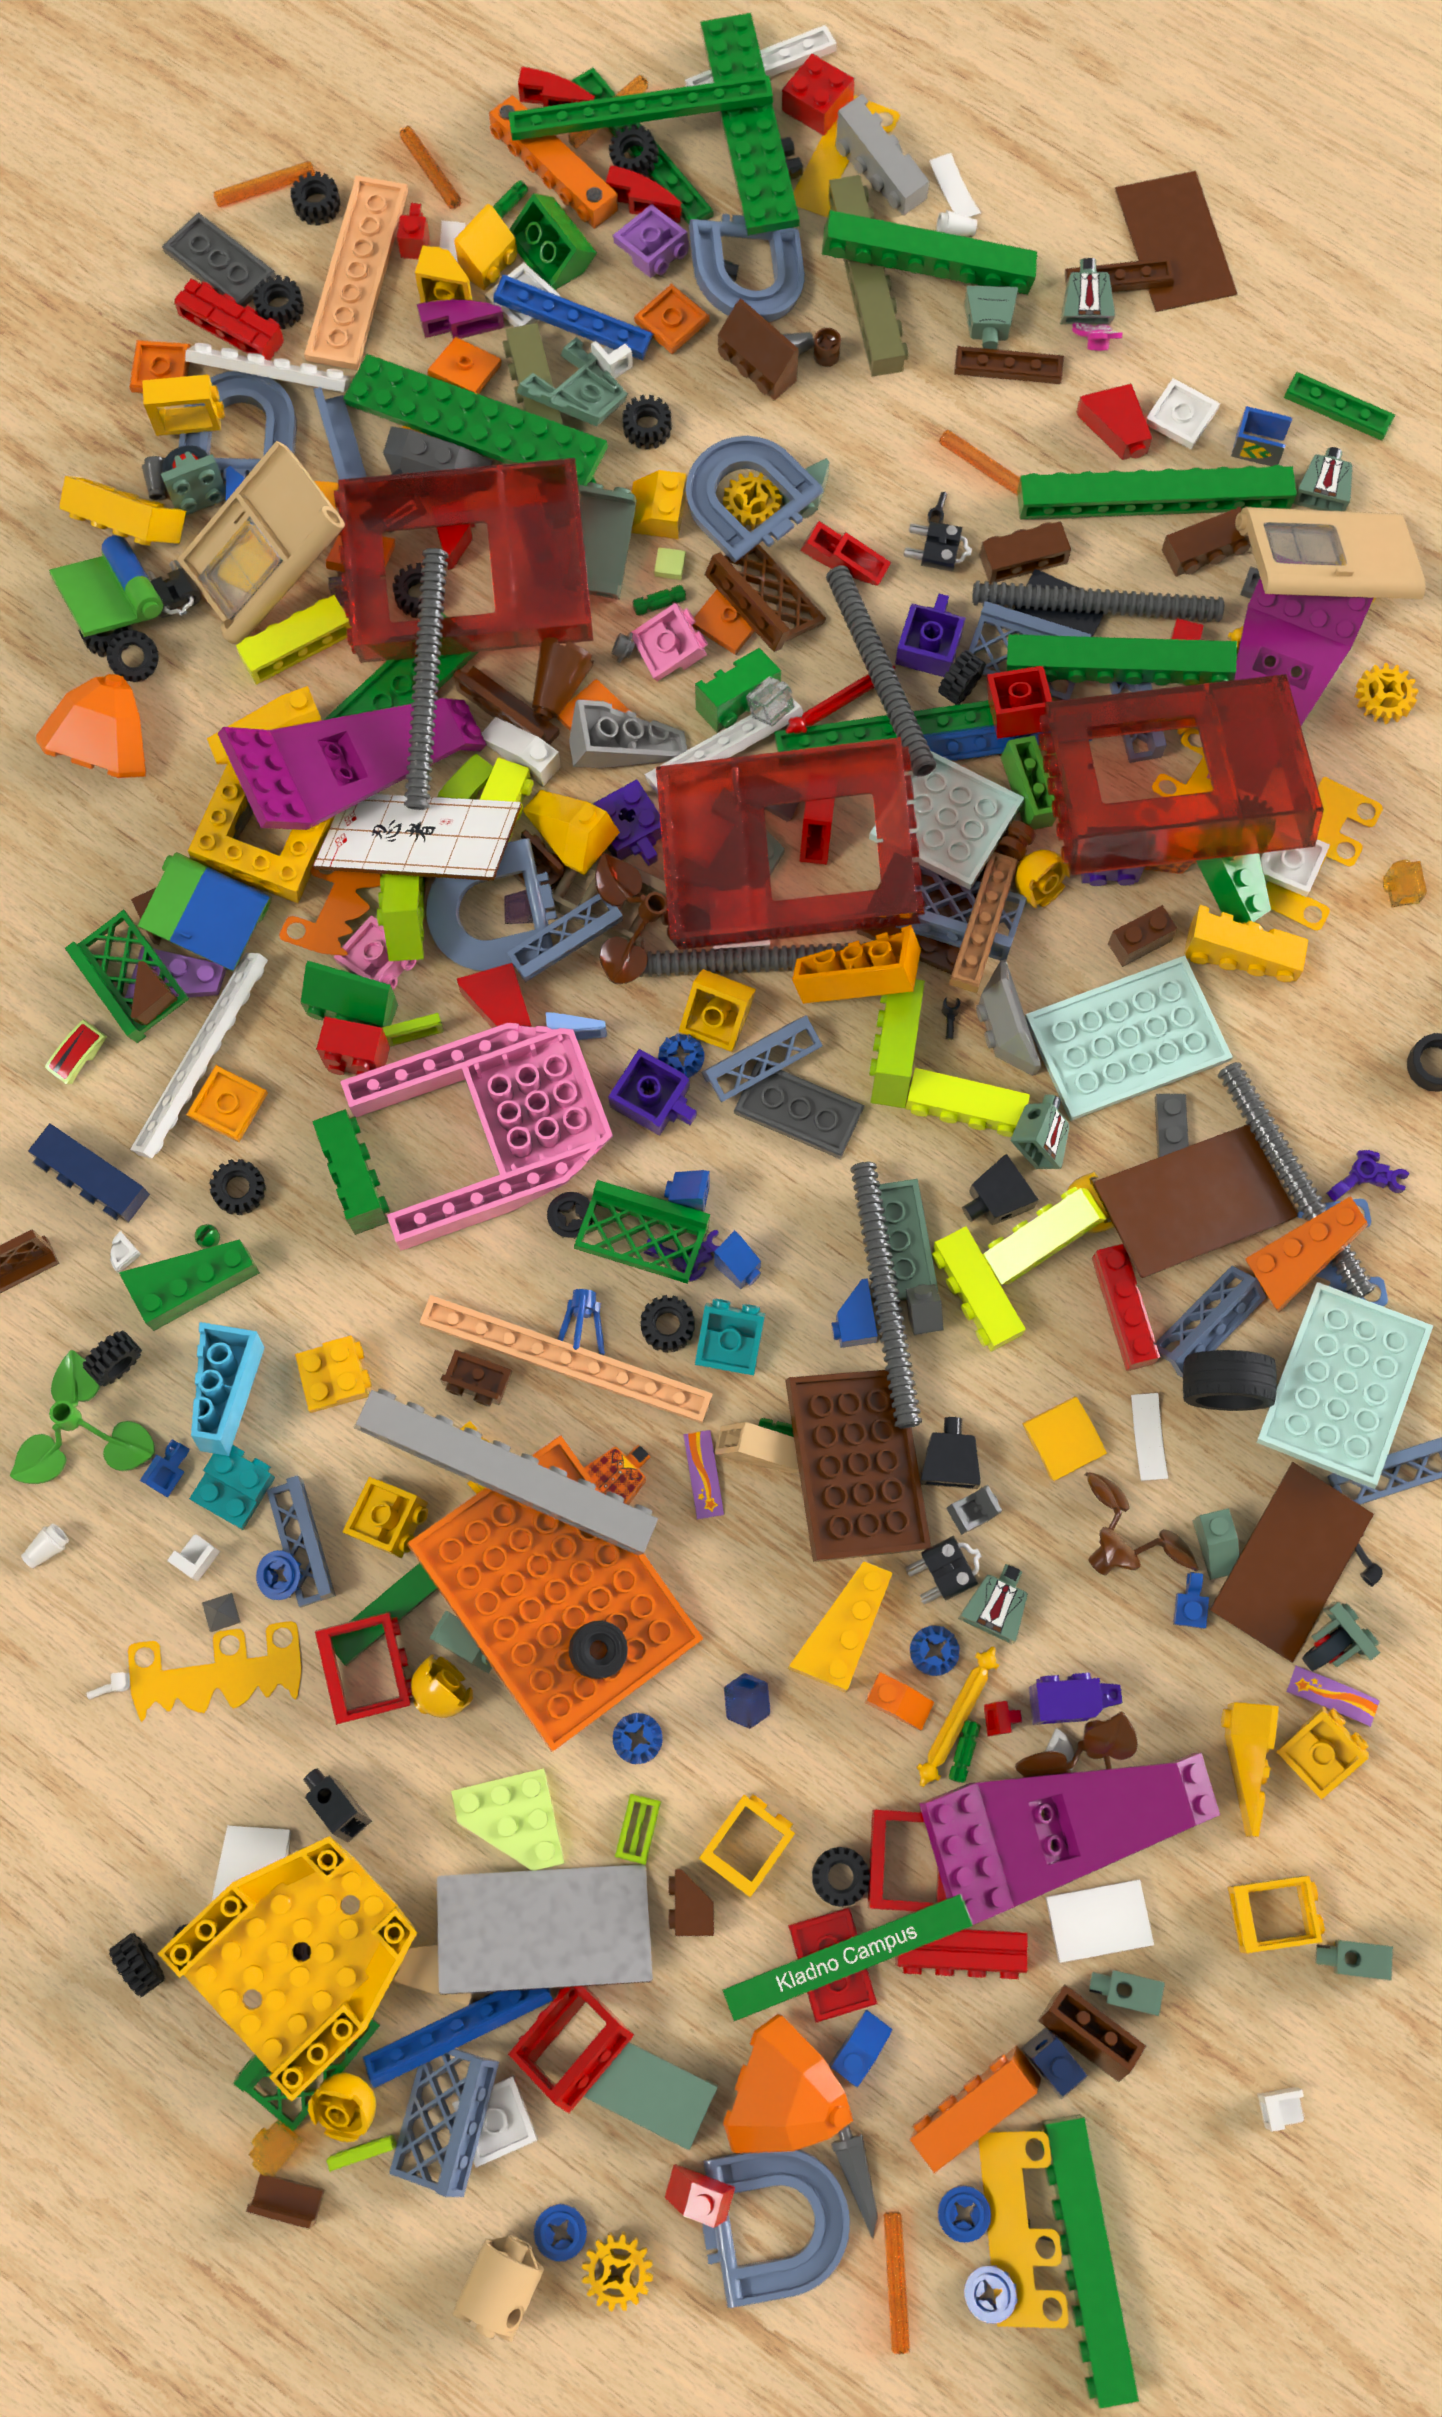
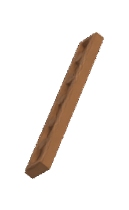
M993 852L989 858L949 985L974 993L978 992L1019 859Z

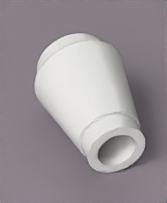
M949 210L945 213H939L936 231L963 237L975 236L977 229L976 219Z
M57 1525L44 1526L21 1557L29 1567L34 1569L37 1565L63 1551L69 1539Z

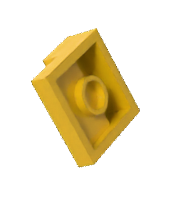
M352 1335L322 1343L323 1346L295 1354L310 1413L369 1396L367 1388L372 1387L367 1369L362 1370L360 1359L365 1358L361 1342H355Z
M369 1476L342 1532L402 1559L404 1553L411 1551L407 1543L414 1539L413 1534L417 1526L422 1525L427 1519L428 1509L426 1507L428 1502L417 1495Z
M1324 1706L1309 1718L1276 1751L1321 1800L1369 1758V1753L1366 1751L1369 1747L1367 1742L1357 1732L1351 1735L1343 1727L1346 1721L1337 1710L1332 1708L1328 1711Z

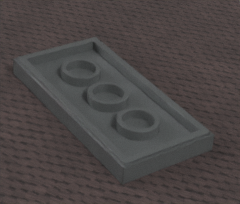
M199 212L162 246L165 254L201 282L209 283L221 295L229 294L242 307H245L253 300L254 289L256 285L261 287L259 282L262 279L267 283L268 276H272L273 280L276 278L275 271Z
M756 1062L750 1075L751 1077L759 1075L762 1062ZM767 1064L765 1071L773 1066ZM779 1070L743 1090L734 1109V1114L841 1159L865 1105Z

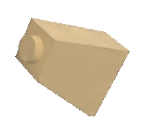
M748 1422L720 1427L714 1455L790 1474L799 1473L794 1437Z
M438 1944L408 1949L396 1972L395 1982L465 2005L472 2004L475 1993L439 1994Z

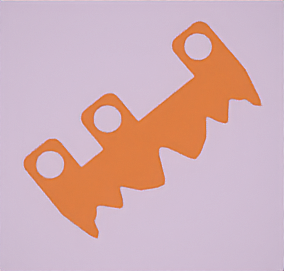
M313 864L310 870L313 876L334 883L316 923L296 916H290L286 919L279 937L282 941L321 954L346 956L348 953L340 947L338 938L351 934L353 931L345 921L359 918L370 909V906L356 893V890L380 886V874L343 871L322 874L319 870H315ZM293 923H300L305 927L306 932L302 938L292 939L287 934V928Z

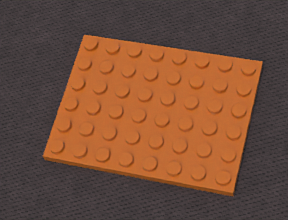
M561 1435L532 1455L539 1460L538 1465L547 1469H550V1466L560 1468L568 1473L566 1477L576 1482L579 1479H584L596 1485ZM596 1486L595 1490L601 1492ZM488 1488L480 1491L407 1543L551 1752L555 1751L704 1639L644 1553L639 1556ZM593 1621H606L617 1626L624 1634L628 1645V1654L623 1667L616 1674L607 1678L591 1679L581 1675L572 1665L569 1657L570 1640L573 1634L584 1624ZM597 1640L591 1644L590 1654L593 1658L602 1659L606 1655L607 1648L602 1641Z

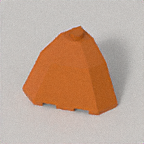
M108 674L105 677H94L66 693L36 735V741L44 754L53 757L57 755L71 757V763L89 769L94 768V765L108 769L107 775L116 778L146 777L140 716L132 688L123 676Z
M776 2014L753 2032L750 2041L753 2049L748 2064L742 2065L734 2089L738 2091L733 2109L732 2111L727 2110L723 2121L732 2152L796 2151L832 2138L853 2121L846 2094L825 2059L782 2015Z

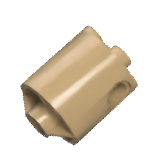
M514 2236L491 2240L486 2239L452 2314L462 2321H473L476 2323L475 2330L485 2337L493 2339L496 2334L500 2338L512 2342L544 2271V2267L534 2259L531 2251L532 2246Z

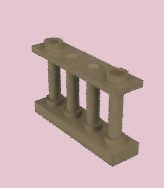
M602 855L591 866V869H594L595 872ZM568 867L552 893L555 907L546 910L566 915L597 895L595 877L577 906L563 899L578 873ZM636 868L642 877V889L640 892L645 894V896L652 892L661 893L669 905L674 897L673 885ZM625 902L622 905L617 906L620 911ZM587 910L580 913V915L586 916ZM590 912V917H593V918H598V917H600V916H598V915H596V914ZM638 912L629 930L615 925L604 932L603 935L610 938L616 936L623 937L629 942L643 919ZM572 918L583 925L585 924V920ZM639 936L634 945L644 949L643 937Z

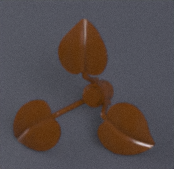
M606 853L602 855L595 873L596 888L600 897L612 906H620L626 899L629 903H641L638 912L643 919L629 942L623 937L616 936L607 939L602 945L599 958L609 981L614 984H627L637 979L645 970L647 953L643 948L635 946L634 943L648 922H655L661 917L662 924L668 926V938L677 946L684 948L696 946L711 930L710 915L705 911L685 902H674L668 905L664 895L658 892H652L647 896L642 894L640 897H635L642 889V877L638 870L631 864L613 858Z
M1091 1472L1084 1474L1087 1476L1089 1486L1097 1499L1113 1509L1115 1513L1108 1528L1103 1527L1099 1532V1543L1101 1546L1089 1557L1091 1566L1098 1573L1106 1576L1114 1567L1133 1571L1138 1570L1141 1564L1137 1555L1157 1545L1162 1546L1165 1553L1176 1563L1194 1571L1199 1570L1195 1557L1188 1545L1178 1535L1169 1530H1161L1159 1532L1160 1538L1135 1550L1125 1544L1114 1529L1122 1515V1511L1127 1512L1130 1509L1126 1496L1115 1483L1104 1476Z
M1121 1711L1106 1721L1092 1720L1087 1722L1084 1727L1083 1741H1078L1077 1750L1071 1761L1067 1762V1757L1060 1752L1047 1751L1028 1756L1017 1762L1015 1767L1024 1777L1071 1773L1069 1769L1075 1767L1080 1755L1085 1751L1087 1756L1092 1759L1104 1757L1106 1769H1112L1110 1757L1116 1760H1124L1136 1753L1138 1748L1136 1732L1129 1719Z

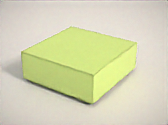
M659 547L654 576L682 580L686 551Z

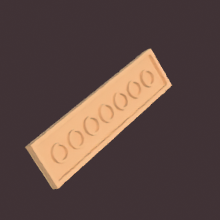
M356 175L305 350L306 361L353 370L359 369L398 230L400 215H402L407 198V184Z

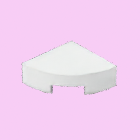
M121 1231L112 1241L110 1254L111 1264L119 1274V1272L123 1271L141 1255Z
M1056 1728L1045 1752H1060L1067 1757V1762H1069L1074 1756L1073 1748L1067 1736Z

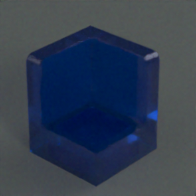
M743 1673L724 1686L726 1717L728 1720L751 1729L770 1715L767 1682Z

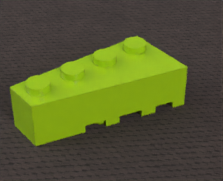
M382 874L383 876H380L381 892L378 894L380 908H377L378 926L384 927L389 961L424 959L422 941H424L425 877Z
M916 979L913 992L881 995L880 1003L886 1005L885 1010H879L876 1027H881L882 1031L881 1034H875L873 1051L878 1052L877 1059H871L869 1076H874L870 1102L872 1104L905 1108L925 980Z

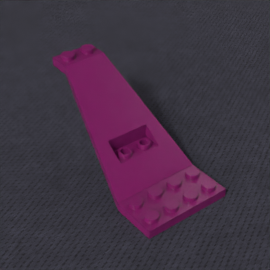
M1272 553L1273 559L1277 563L1299 564ZM1261 577L1259 578L1247 606L1236 660V675L1234 683L1231 685L1219 749L1207 775L1208 779L1258 799L1261 798L1273 769L1352 648L1373 598L1265 594ZM1268 656H1273L1276 660L1275 665L1272 667L1265 665V659ZM1294 666H1299L1302 670L1299 677L1291 675V669Z
M440 698L434 702L437 705V710L434 711L436 719L433 720L436 727L432 729L435 732V737H432L434 746H431L434 754L430 756L433 759L432 764L459 750L481 752L487 744L465 700ZM411 704L272 730L222 727L218 732V736L260 827L267 829L308 830L406 779V775L409 774L406 768L407 765H410V762L407 761V757L410 756L408 748L411 747L408 741L412 738L409 730L412 729L410 721L413 720V717L410 714L414 709L411 707Z
M1192 1753L1173 1762L972 1782L919 1803L946 1898L961 1894L974 1925L1220 1816L1202 1753ZM1042 1809H1043V1812H1044V1818H1043V1819H1042V1817H1041V1811H1042ZM1051 1841L1053 1842V1845H1054L1053 1850H1052L1051 1847H1050Z

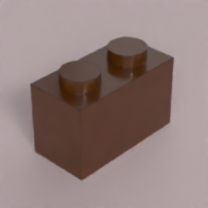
M1161 905L1114 930L1108 945L1121 966L1124 967L1170 943L1178 928L1164 906Z

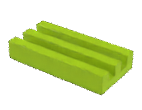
M439 1013L382 1027L390 1047L444 1032Z
M630 1794L615 1854L616 1858L646 1865L661 1801ZM635 1802L641 1803L630 1851L629 1854L623 1853ZM647 1805L653 1806L642 1854L641 1857L635 1856Z
M390 2134L332 2154L326 2160L329 2172L394 2150L397 2146L395 2136Z

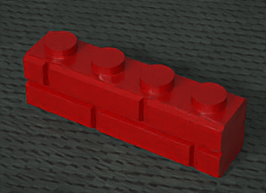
M190 279L184 286V290H181L174 299L179 316L246 354H261L264 356V360L270 361L274 357V353H277L283 345L284 339L281 327L275 320L271 318L266 320L260 317L250 306L242 307L237 304L232 296L226 293L224 295L217 293L205 281L199 283L194 279Z
M1123 1244L1099 1249L1094 1253L1092 1261L1126 1371L1153 1365L1161 1357L1157 1345H1154L1155 1338L1140 1290L1136 1287L1137 1281L1128 1252Z
M963 1929L896 1956L895 1963L897 1967H903L904 1974H922V1968L935 1969V1975L954 1976V1970H967V1977L987 1978V1971L999 1972V1978L1019 1979V1973H1027L1028 1934L1026 1932Z

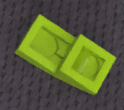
M473 755L439 791L437 798L476 800L478 791L486 785L494 766L479 755Z

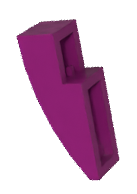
M452 299L417 304L419 320L425 338L451 332L453 339L455 337L462 339L505 328L502 308L497 305L472 300Z

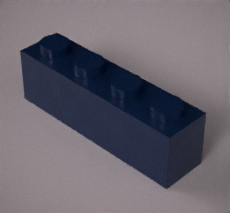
M51 1123L48 1124L28 1150L35 1158L32 1162L35 1166L45 1173L51 1169L58 1174L55 1178L69 1189L73 1185L80 1189L79 1195L92 1205L97 1201L105 1206L102 1211L116 1221L121 1217L129 1223L150 1195L142 1185Z

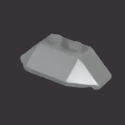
M1000 960L981 994L979 1005H976L977 1016L980 1022L985 1023L987 1046L989 1049L993 1048L997 1058L1031 1076L1037 1075L1041 1063L1013 983L1007 960Z

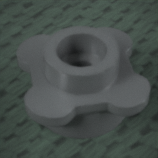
M629 632L628 636L620 633L616 638L612 654L618 657L617 662L621 663L623 658H629L635 645V642L631 641L633 637L632 632Z

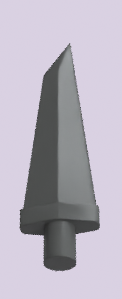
M848 2124L838 2132L840 2140L832 2142L831 2145L873 2240L878 2213L864 2147V2138L862 2134L852 2136Z

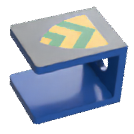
M1246 406L1238 427L1231 457L1267 466L1278 465L1284 452L1285 444L1246 435L1243 432L1284 441L1292 417Z

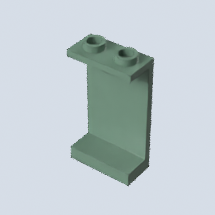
M589 482L587 486L579 485L581 500L568 575L564 574L562 586L567 591L620 600L637 502L634 494H631V490L622 487H615L614 491L603 489L604 486L598 483Z
M629 2042L584 2097L690 2150L718 2088V2084L708 2079L703 2080Z

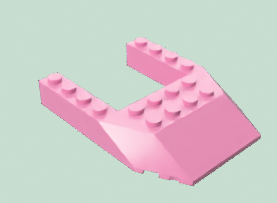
M506 1023L340 1081L353 1116L359 1117L466 1080L500 1174L498 1176L387 1214L400 1251L512 1212L568 1183L613 1137L573 1029L559 1028L555 1030L545 1026L526 1027L519 1026L516 1023Z

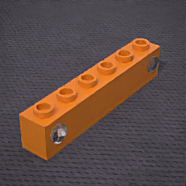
M511 95L489 112L492 135L497 140L501 139L514 156L521 158L528 170L532 173L535 172L547 188L553 189L565 205H570L583 222H588L595 229L618 211L617 193L556 135L512 141L508 112L527 110L516 97Z

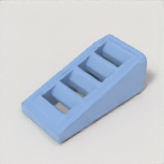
M546 1012L548 1028L555 1030L559 1028L573 1029L577 1040L605 1038L607 1036L606 1024L603 1020Z

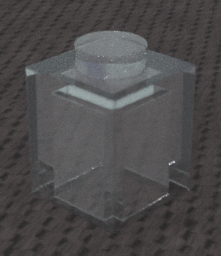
M767 677L746 696L752 718L772 727L790 712L795 705L789 685L783 681Z

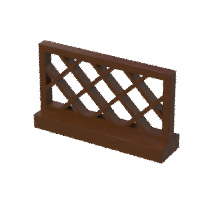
M759 544L735 563L721 552L712 555L704 575L773 652L782 649L786 641L824 624L826 617ZM754 553L761 560V563L747 559L748 555ZM731 563L742 566V571H737ZM747 568L760 571V577L746 573ZM765 573L774 575L778 582L765 579ZM749 583L759 585V591L754 590ZM764 587L777 590V596L764 593ZM783 592L791 594L796 601L782 598ZM766 602L776 604V610L771 609ZM782 606L794 609L795 616L781 612ZM800 611L808 613L813 619L801 618ZM783 621L794 624V628L790 630Z
M31 1229L0 1245V1293L60 1264L45 1235L40 1237Z

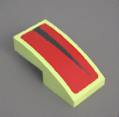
M82 1020L63 1040L44 1068L64 1083L72 1084L85 1062L94 1059L107 1036L86 1020Z

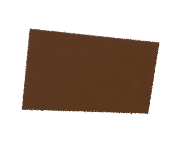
M1196 171L1115 187L1138 261L1171 257L1175 278L1174 286L1148 289L1155 312L1237 295L1232 275Z
M1292 1462L1212 1604L1210 1611L1293 1663L1303 1643L1306 1642L1305 1640L1357 1544L1361 1537L1364 1536L1363 1533L1374 1514Z

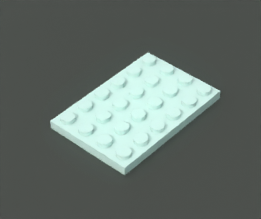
M1185 955L1025 1015L1028 1028L1070 1121L1224 1064L1233 1058Z
M1317 1282L1278 1383L1275 1404L1269 1407L1256 1443L1375 1489L1433 1325Z

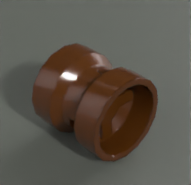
M823 328L815 334L813 356L815 362L820 366H833L840 358L841 336L835 329Z
M1014 820L1007 829V836L1002 837L997 847L1003 855L1021 861L1027 852V845H1031L1036 838V832L1024 822Z

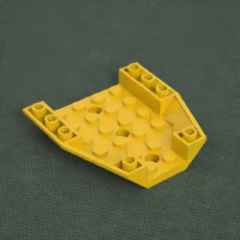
M328 1836L232 1882L157 1954L179 1978L184 1975L271 2071L269 2078L292 2102L366 2030L417 1931L398 1905L361 1864L333 1838ZM353 1895L359 1899L360 1908L356 1913L348 1914L342 1909L341 1902L344 1897ZM299 1942L307 1943L311 1948V1956L303 1961L296 1959L293 1955L295 1944ZM254 1989L260 1992L262 2002L258 2007L250 2008L245 2004L244 1994L246 1991Z

